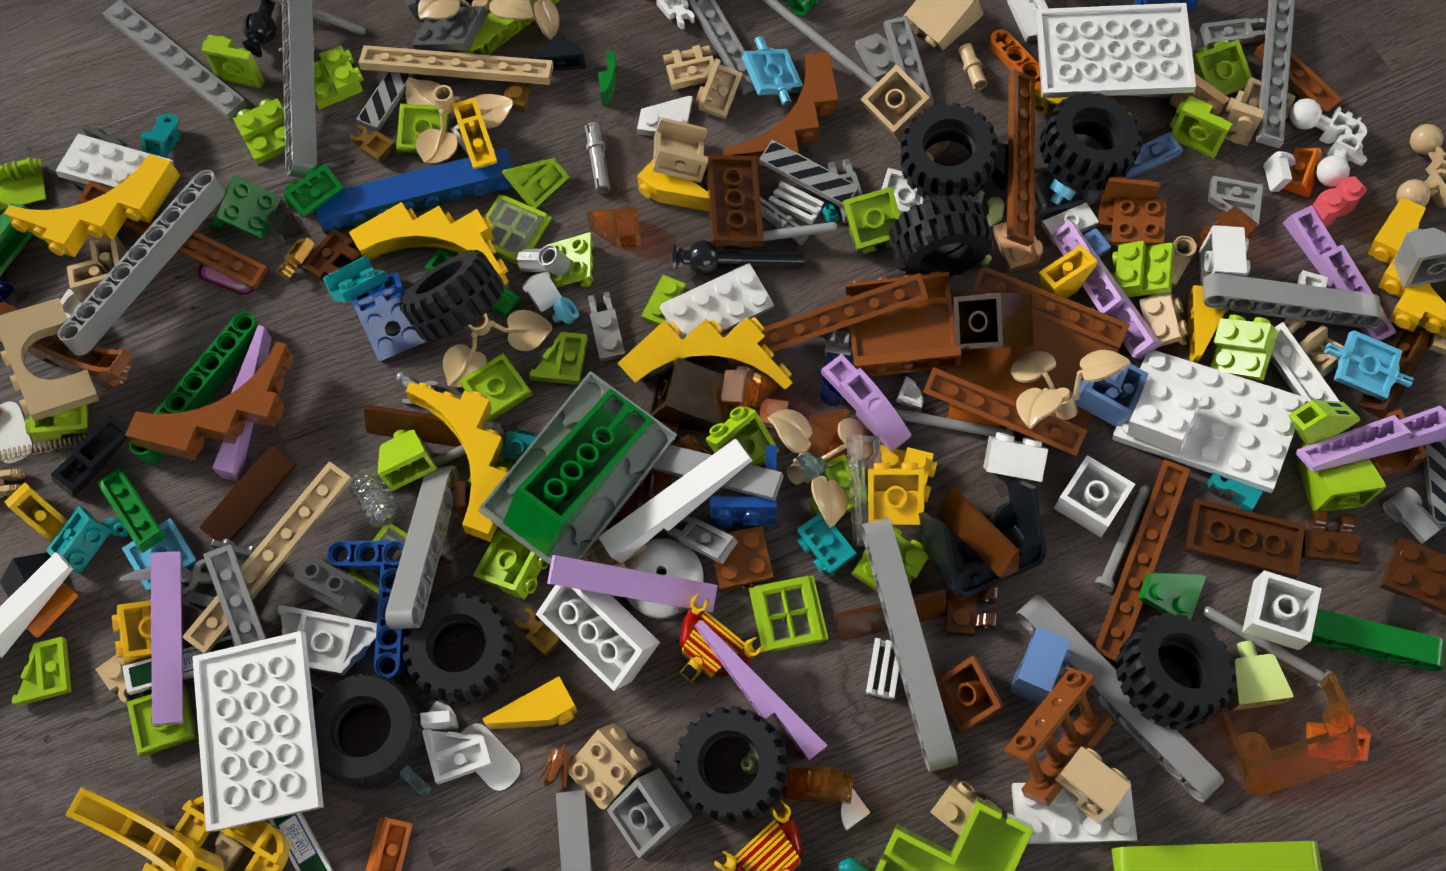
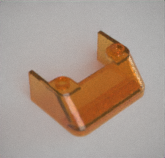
M1334 672L1327 674L1320 681L1330 704L1322 714V722L1327 733L1270 751L1265 738L1258 733L1247 732L1237 735L1226 708L1220 709L1215 715L1216 722L1242 783L1250 794L1264 796L1350 768L1359 761L1360 748L1355 718Z

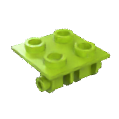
M28 157L25 160L12 161V166L9 163H5L4 167L0 166V211L6 210L10 203L28 205L47 200L41 159Z
M589 232L548 244L554 245L571 261L570 268L566 274L555 276L549 272L551 275L549 278L555 287L574 282H580L582 287H590L593 282L591 270L594 267L592 233Z

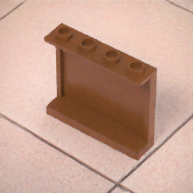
M932 272L921 275L928 295L927 299L849 325L853 363L856 369L861 368L868 377L928 371L932 370L933 367L939 369L961 367V348L956 346L955 320L949 286V272ZM913 274L899 278L882 277L872 281L856 280L851 283H845L846 298L910 277Z

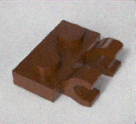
M333 228L301 266L305 271L323 282L325 276L340 269L336 266L343 258L352 263L360 259L361 253L353 249L355 244L352 239Z
M1315 510L1314 514L1309 515L1310 530L1305 529L1303 559L1350 564L1362 562L1361 535L1353 534L1355 526L1354 514L1342 513V517H1337V532L1325 531L1327 523L1326 511Z
M989 587L967 598H960L948 589L946 634L974 636L975 629L994 630L996 615H976V602L995 604L997 588Z

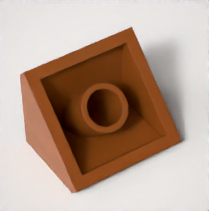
M972 655L936 680L941 699L960 733L998 715L1004 707L1002 700L976 655Z

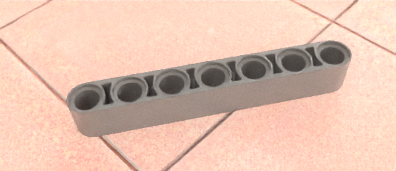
M1220 273L1209 274L1202 280L1204 304L1210 308L1358 328H1375L1383 322L1380 297L1375 294Z
M455 466L437 467V470L425 475L423 478L386 608L385 619L390 629L419 628L422 625L455 502V481H459V472Z

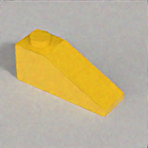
M476 97L452 104L473 169L498 163Z
M653 160L637 175L638 189L646 198L651 197L658 203L709 212L708 191L692 180L653 172Z
M1194 285L1187 296L1189 361L1198 363L1216 331L1220 319L1228 312V310L1205 306L1203 286Z
M557 677L483 718V721L489 730L554 726L557 723L559 725L568 723L574 718L573 714L578 711L561 678Z

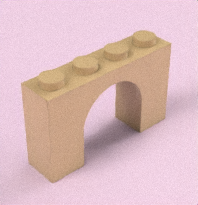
M59 298L0 315V342L2 341L5 351L0 353L5 366H12L15 375L10 376L15 391L21 390L24 399L19 400L24 415L30 414L34 422L99 401L88 370L59 379L46 380L32 375L25 367V357L29 348L42 338L58 334V330L67 320Z

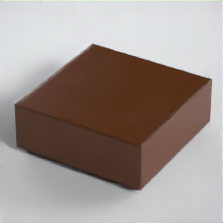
M455 481V508L459 516H465L469 506L471 491L465 481Z

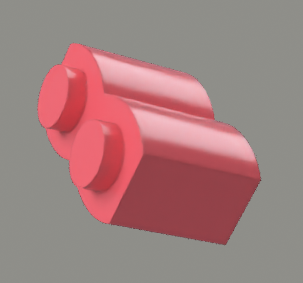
M1355 176L1343 179L1336 188L1322 192L1312 206L1324 226L1327 227L1337 217L1345 216L1352 212L1366 193L1367 188Z

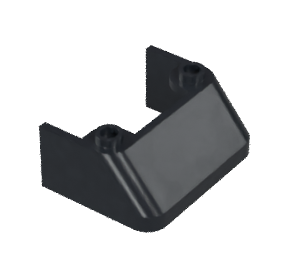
M1006 477L1010 501L998 507L994 514V525L1019 549L1018 572L1004 578L998 577L965 542L952 547L948 525L925 512L919 513L925 552L953 594L960 598H967L1032 569L1043 562L1046 556V545L1037 487L1016 477Z

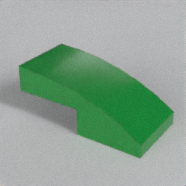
M615 50L606 51L608 71L598 72L602 106L609 104L616 87L617 61Z

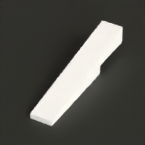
M734 439L598 538L611 558L623 563L663 528L670 531L748 465L752 458L740 442Z
M55 552L0 606L1 658L73 570V567L61 554Z

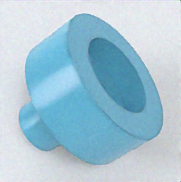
M1057 179L1049 187L1055 191L1050 200L1057 205L1060 204L1063 198L1071 201L1076 191Z
M566 297L560 298L553 305L555 314L552 315V318L558 324L561 321L571 324L579 317L577 307Z

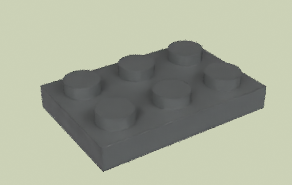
M484 6L460 7L457 14L451 18L442 20L425 19L422 27L416 34L412 46L416 50L429 51L469 50L488 15V11Z

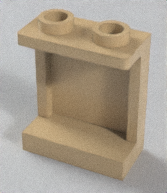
M661 117L654 136L653 172L701 183L708 164V157L704 156V141L707 135V128Z

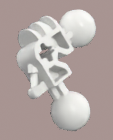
M1308 98L1300 99L1290 109L1289 118L1291 123L1296 128L1303 130L1312 129L1315 126L1323 130L1320 141L1326 144L1334 143L1327 154L1328 157L1321 160L1318 164L1316 176L1324 186L1336 187L1343 179L1349 177V160L1360 166L1364 165L1367 161V157L1363 155L1362 140L1367 134V128L1360 122L1362 117L1356 120L1352 118L1353 114L1351 112L1342 113L1341 107H1338L1332 117L1329 118L1322 114V109L1315 100Z

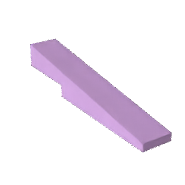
M1312 205L1290 215L1283 222L1320 275L1328 277L1327 284L1330 288L1373 294L1343 245L1337 247ZM1382 307L1383 322L1381 325L1375 328H1360L1365 335L1379 341L1397 333Z
M1072 220L1067 221L1050 235L1063 256L1082 244L1097 260L1098 264L1082 286L1098 311L1130 323L1123 343L1133 358L1142 360L1147 353L1162 345Z
M258 325L232 392L247 382L268 358L272 337L264 326ZM244 421V431L238 436L235 444L222 442L212 467L220 478L236 482L242 478L254 422Z
M1437 406L1401 420L1392 415L1297 449L1296 455L1312 472L1443 441L1446 440V411L1441 406Z
M180 551L151 553L153 726L183 724L182 556Z
M552 555L547 584L687 609L691 608L690 601L692 597L700 593L697 597V603L704 605L706 599L709 598L710 604L703 611L713 613L718 586Z
M703 620L694 625L759 716L766 719L773 714L805 759L810 760L828 746Z

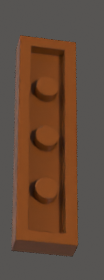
M1265 42L1258 46L1254 52L1262 62ZM1291 52L1288 86L1302 99L1315 100L1320 105L1323 115L1338 107L1343 99Z

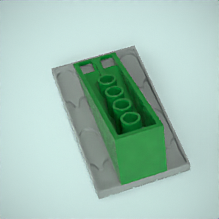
M590 371L480 506L478 512L490 519L506 533L512 535L514 539L549 565H551L552 555L582 560L666 452L677 434Z

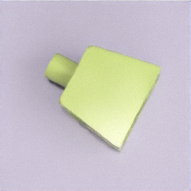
M1252 640L1237 644L1240 658L1234 659V664L1231 666L1236 671L1235 690L1230 696L1231 711L1283 704L1293 698V693L1274 654L1258 655L1255 643Z

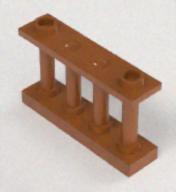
M1070 667L1004 748L1003 751L1006 755L1024 761L1031 774L1030 779L1021 789L1024 797L1049 807L1064 787L1055 779L1081 746L1085 749L1090 748L1093 750L1113 724L1110 715L1091 708L1085 694L1096 680L1095 675ZM1077 704L1081 714L1073 723L1069 713ZM1061 724L1064 736L1056 744L1052 734ZM1044 745L1048 756L1039 765L1035 755Z

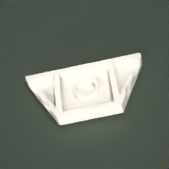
M284 605L278 606V613L281 616L283 628L281 629L282 635L298 631L306 633L310 670L344 676L376 640L377 623Z

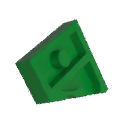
M1173 573L1147 574L1138 599L1163 614L1172 613L1174 617L1181 614L1189 616L1188 619L1191 620L1206 576Z

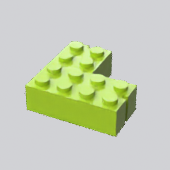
M976 797L952 851L896 824L875 871H1015L1034 829L1032 824L1008 812L1005 818L1002 817V809Z

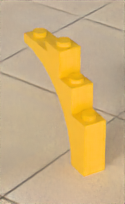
M149 154L139 168L124 182L106 194L88 202L53 210H31L9 205L4 214L12 222V227L23 233L26 231L32 232L37 237L45 240L49 244L48 248L53 253L60 256L66 254L75 258L89 235L98 239L104 237L113 240L127 217L136 222L141 220L150 223L177 182L180 174L171 161Z
M1402 197L1375 237L1368 255L1390 264L1378 287L1389 294L1401 298L1395 306L1389 321L1411 332H1414L1419 325L1431 333H1436L1446 338V303L1434 291L1430 283L1404 288L1393 264L1406 233L1418 229L1419 222L1426 207Z
M400 202L349 232L361 254L368 257L370 261L384 254L407 248H440L459 254L465 253L468 250H478L486 255L503 280L504 285L509 283L505 276V273L509 272L501 258L496 261L493 254L497 253L491 241L495 240L490 232L494 227L487 215L482 217L477 209L457 221L453 220L449 212L444 214L440 206L417 218L412 208L406 210L403 203Z
M747 316L724 337L720 334L724 331L714 319L709 322L705 318L683 339L679 336L682 333L681 329L673 321L668 324L664 320L617 363L636 383L652 370L677 358L713 355L733 358L750 364L769 375L784 389L793 383L789 379L792 373L783 363L777 366L771 359L774 356L773 352L765 344L761 347L757 344L765 337L762 333L765 328L755 317L750 320Z
M410 382L406 389L409 401L427 409L442 420L457 436L467 454L471 473V492L469 506L462 523L465 533L491 542L498 526L478 511L480 506L509 472V469L501 466L495 468L504 448L502 437L492 429L486 428L483 430L492 410L490 400L480 392L474 391L470 393L465 390L459 400L456 395L450 392L440 393L428 384Z
M81 786L65 815L125 844L147 857L165 871H225L222 857L195 846L192 838L165 827L164 820L139 809L135 810Z

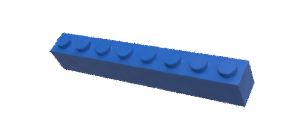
M508 148L494 151L498 163L475 170L470 158H465L344 188V191L316 209L318 222L324 234L330 233L333 228L340 231L354 226L358 227L400 202L403 203L406 210L412 208L414 212L426 208H435L438 205L450 202H459L474 196H483L498 190H507L513 186L501 172L505 169L513 168Z

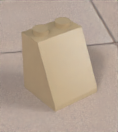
M916 0L904 14V16H908L912 32L915 35L918 33L922 34L925 37L923 40L934 49L937 46L942 51L984 15L978 0Z

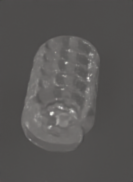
M367 467L361 469L352 476L348 490L353 495L370 525L383 527L399 518L401 508L397 504L396 499L392 497V493L388 490L387 485L380 478L375 468Z

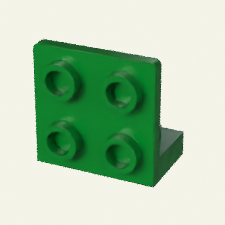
M323 164L320 167L317 165L308 170L306 177L302 180H294L285 187L286 191L283 193L286 206L289 209L294 207L304 219L344 191V187L326 164Z
M234 175L226 187L225 196L219 203L210 227L220 230L223 224H226L262 240L267 233L281 197Z

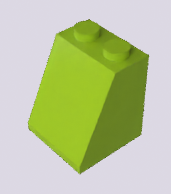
M1305 442L1301 444L1300 448L1307 446ZM1297 451L1293 454L1312 514H1314L1315 510L1330 512L1366 506L1386 488L1384 480L1370 459L1312 472L1296 455Z

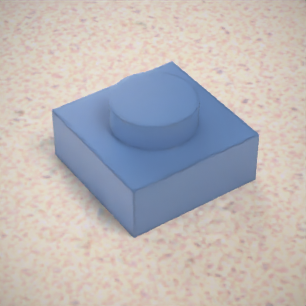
M1096 228L1083 235L1098 257L1110 251V244Z

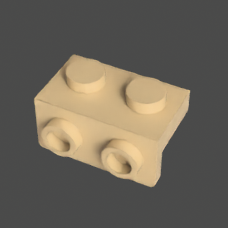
M716 58L714 65L709 64L705 79L708 80L705 87H700L696 100L699 101V110L726 120L743 73L720 65L721 60Z
M1239 90L1236 98H1230L1226 110L1221 117L1233 123L1225 139L1235 144L1247 146L1261 122L1265 110L1241 103L1244 91Z
M1162 293L1139 300L1143 319L1162 343L1159 347L1174 342H1179L1182 346L1187 344L1186 335H1189V330L1185 320H1181L1180 313L1183 312V306L1179 297L1175 298L1172 293Z
M1324 325L1309 333L1299 343L1322 377L1336 368L1339 360L1337 357L1324 353L1326 345L1332 343L1338 347H1344L1328 338V328Z
M954 779L930 813L959 835L976 797L982 798L975 793V789L969 783ZM985 799V800H984V801H986V802H988V803H990V804L996 806L992 801H990V800H988V799Z

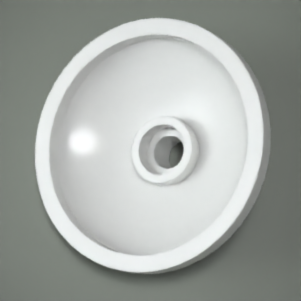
M661 538L650 540L646 543L648 550L625 562L628 569L655 574L659 569H664L667 571L666 576L704 582L702 565L692 549L673 539ZM626 598L638 612L656 619L673 618L689 610L682 607Z

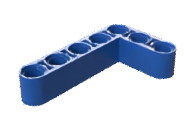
M399 541L334 542L329 546L326 553L328 561L334 566L345 571H380L374 669L377 675L397 681L404 676L407 668L403 653L406 652V649L403 647L404 637L409 636V632L406 629L388 628L385 613L392 590L390 586L391 581L396 576L400 560L393 562L392 556L397 550L403 551L404 544ZM343 550H347V558L344 561L339 562V554ZM370 550H375L373 560L366 562V554ZM396 632L398 636L397 641L393 645L388 646L387 638L389 634ZM394 660L396 663L395 670L387 674L385 666L389 661Z

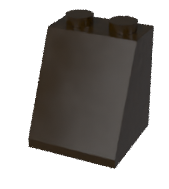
M991 293L953 297L956 346H960L961 350L1034 346L1031 293Z
M677 358L659 373L649 414L661 422L679 423V428L710 433V429L718 423L724 424L730 418V414L727 412L729 404L732 403L735 396V390L733 389L735 379Z

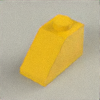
M1082 244L1039 272L1041 289L1064 298H1069L1081 288L1098 264L1097 260Z
M26 482L4 501L13 512L50 543L53 542L68 521Z

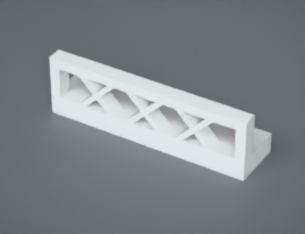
M1007 0L1025 42L1037 40L1036 10L1048 9L1045 0Z
M1282 322L1275 328L1278 331V335L1270 360L1292 392L1306 397L1305 404L1311 400L1340 402L1285 324Z

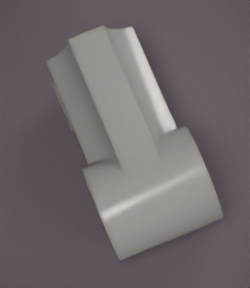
M546 245L542 249H523V251L518 252L517 256L518 268L522 272L548 271L555 276H562L567 273L571 265L570 258L554 245Z
M1403 487L1383 503V510L1392 520L1402 522L1422 544L1441 530L1442 527L1421 506L1422 499L1419 494L1410 487Z

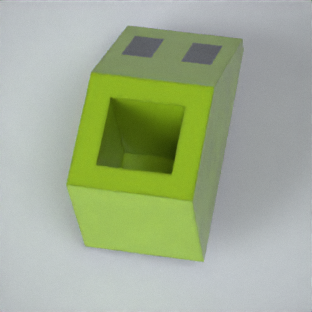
M1311 400L1288 415L1293 426L1296 428L1297 435L1307 446L1334 437L1360 421L1359 416L1344 402Z

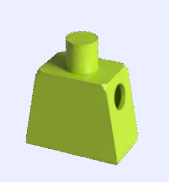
M398 430L394 433L393 439L380 446L378 475L391 492L437 470V466L427 447L415 430Z

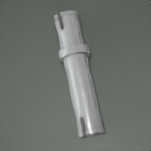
M591 122L584 127L587 136L586 150L591 158L595 190L599 194H604L611 190L604 155L606 147L605 142H602L600 124Z
M760 196L763 218L778 229L800 226L794 222L792 216H786ZM809 236L793 237L792 239L801 246L807 241Z

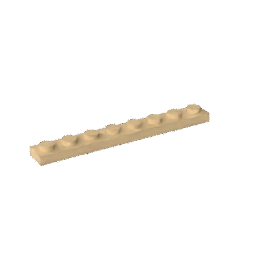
M366 45L363 46L358 62L360 70L550 85L553 71V60Z
M330 461L241 566L252 600L352 481L348 474ZM218 595L182 636V638L204 654L209 653L229 629Z

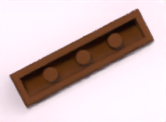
M1400 328L1391 345L1402 350L1399 361L1400 373L1410 377L1413 376L1430 345L1428 330L1416 328L1414 332ZM1395 382L1391 386L1388 399L1383 401L1364 393L1358 406L1383 419L1388 413L1394 411L1406 386Z
M365 405L364 407L367 433L393 437L394 433L398 430H415L423 442L455 447L461 445L457 436L449 427L433 414Z
M270 445L203 521L199 528L213 540L222 542L223 539H228L232 541L294 469L296 464L273 445Z
M955 487L952 488L939 511V517L998 577L1004 578L1018 572L1019 549Z
M945 589L912 596L919 622L946 616ZM881 603L837 613L835 617V626L841 641L888 630Z

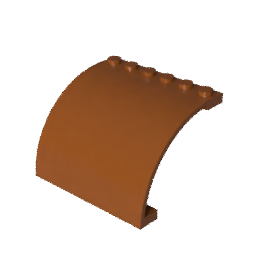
M982 265L971 295L1031 293L1034 346L961 350V367L947 369L933 367L923 393L1076 456L1087 433L1086 427L1091 413L1076 406L1078 412L1075 417L1063 420L1058 418L1054 412L1040 420L1030 429L1018 414L1016 408L1017 398L1024 391L1031 388H1039L1041 390L1050 388L1043 376L1029 383L1016 381L1011 374V367L1014 361L1024 354L1034 351L1047 352L1056 361V367L1047 372L1056 390L1067 388L1073 393L1077 372L1082 370L1080 368L1081 359L1097 350H1111L1117 353L1130 323Z

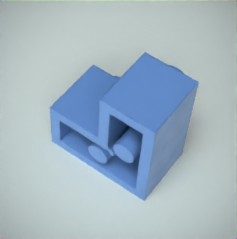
M1130 364L1120 372L1110 376V378L1108 377L1101 381L1087 382L1083 379L1078 393L1080 399L1075 401L1076 406L1115 427L1121 426L1131 418L1149 373Z
M1038 626L1031 637L1024 658L1017 668L1009 692L1040 705L1062 678L1058 673L1061 665L1067 666L1072 651L1068 650L1071 640Z

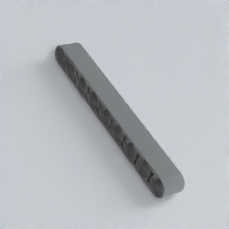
M282 0L285 170L288 176L305 178L307 171L317 166L312 0Z
M203 170L193 177L58 330L59 339L75 355H84L97 344L224 198L226 191L214 172Z
M885 518L861 524L863 541L926 767L929 773L957 766V753L891 520Z
M1035 595L1016 612L1018 621L1031 635L1039 626L1071 640L1068 650H1071L1072 654L1067 666L1064 668L1068 671L1071 667L1095 675L1096 680L1087 691L1193 798L1204 803L1224 783L1221 774L1177 730L1170 729V725L1166 727L1155 724L1153 719L1147 720L1141 715L1142 712L1137 707L1134 709L1130 705V698L1128 695L1124 696L1120 688L1122 681H1118L1116 669L1043 597Z

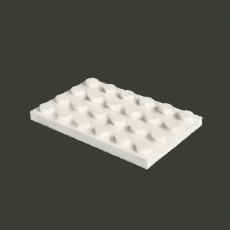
M1186 3L1036 10L1042 98H1062L1076 94L1081 96L1083 93H1091L1093 96L1097 94L1115 96L1194 93L1196 81Z
M1156 350L1147 353L1140 368L1149 373L1144 388L1149 377L1198 393L1202 395L1198 413L1180 454L1127 436L1131 418L1121 426H1116L1112 440L1212 474L1217 473L1221 477L1272 493L1296 429L1288 415L1302 407L1307 398Z
M298 631L193 656L206 832H216L323 808L306 633Z

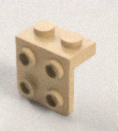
M612 723L598 729L571 761V764H569L568 774L585 790V793L600 809H606L630 781L645 773L652 766V763L647 758L644 750L635 746L627 737L626 731Z

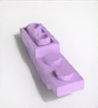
M840 354L822 368L821 374L856 410V416L890 452H893L911 437V433L880 389L861 368L856 369L843 354Z

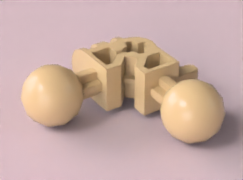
M1420 125L1411 134L1409 143L1412 150L1420 155H1428L1432 160V163L1425 169L1430 176L1425 182L1412 179L1401 184L1396 195L1398 202L1403 197L1425 207L1431 197L1437 206L1441 208L1446 207V153L1441 147L1444 136L1441 129L1435 125Z

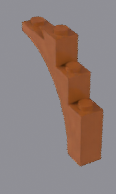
M829 52L805 55L804 86L798 101L783 120L757 138L742 144L723 147V155L756 156L757 166H764L759 163V159L771 140L782 144L798 154L797 143L808 144L818 141L819 124L817 116L837 114L838 95Z
M4 301L0 303V315L18 310ZM58 334L36 341L27 351L40 360L48 358L72 374L88 370L90 378L108 390L116 386L120 387L128 377L127 372L132 366L129 360L133 356V354L125 349L114 350L94 346L88 353L78 356L59 339Z
M276 341L266 361L247 382L223 399L200 409L176 414H151L136 411L125 436L135 446L195 461L197 454L204 447L205 437L235 444L238 436L244 431L245 420L275 428L278 419H281L284 413V403L278 396V393H281L284 387V377L287 370H290L293 365L294 357L287 344Z

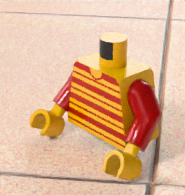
M700 593L694 595L690 601L691 608H689L682 623L679 640L682 647V655L688 660L680 674L690 683H693L701 672L710 679L716 676L720 678L730 676L694 627L701 620L746 664L753 659V656L762 653L765 649L764 645L759 647L757 651L753 649L752 643L757 637H753L744 643L707 611H704L702 614L701 611L705 610L710 604V599H706L704 605H699L697 597Z
M781 800L783 810L777 814L771 806L769 811L775 819L735 856L722 851L727 856V862L721 865L715 861L714 865L722 871H794L801 864L800 857L802 856L803 849L799 830L790 816V807Z

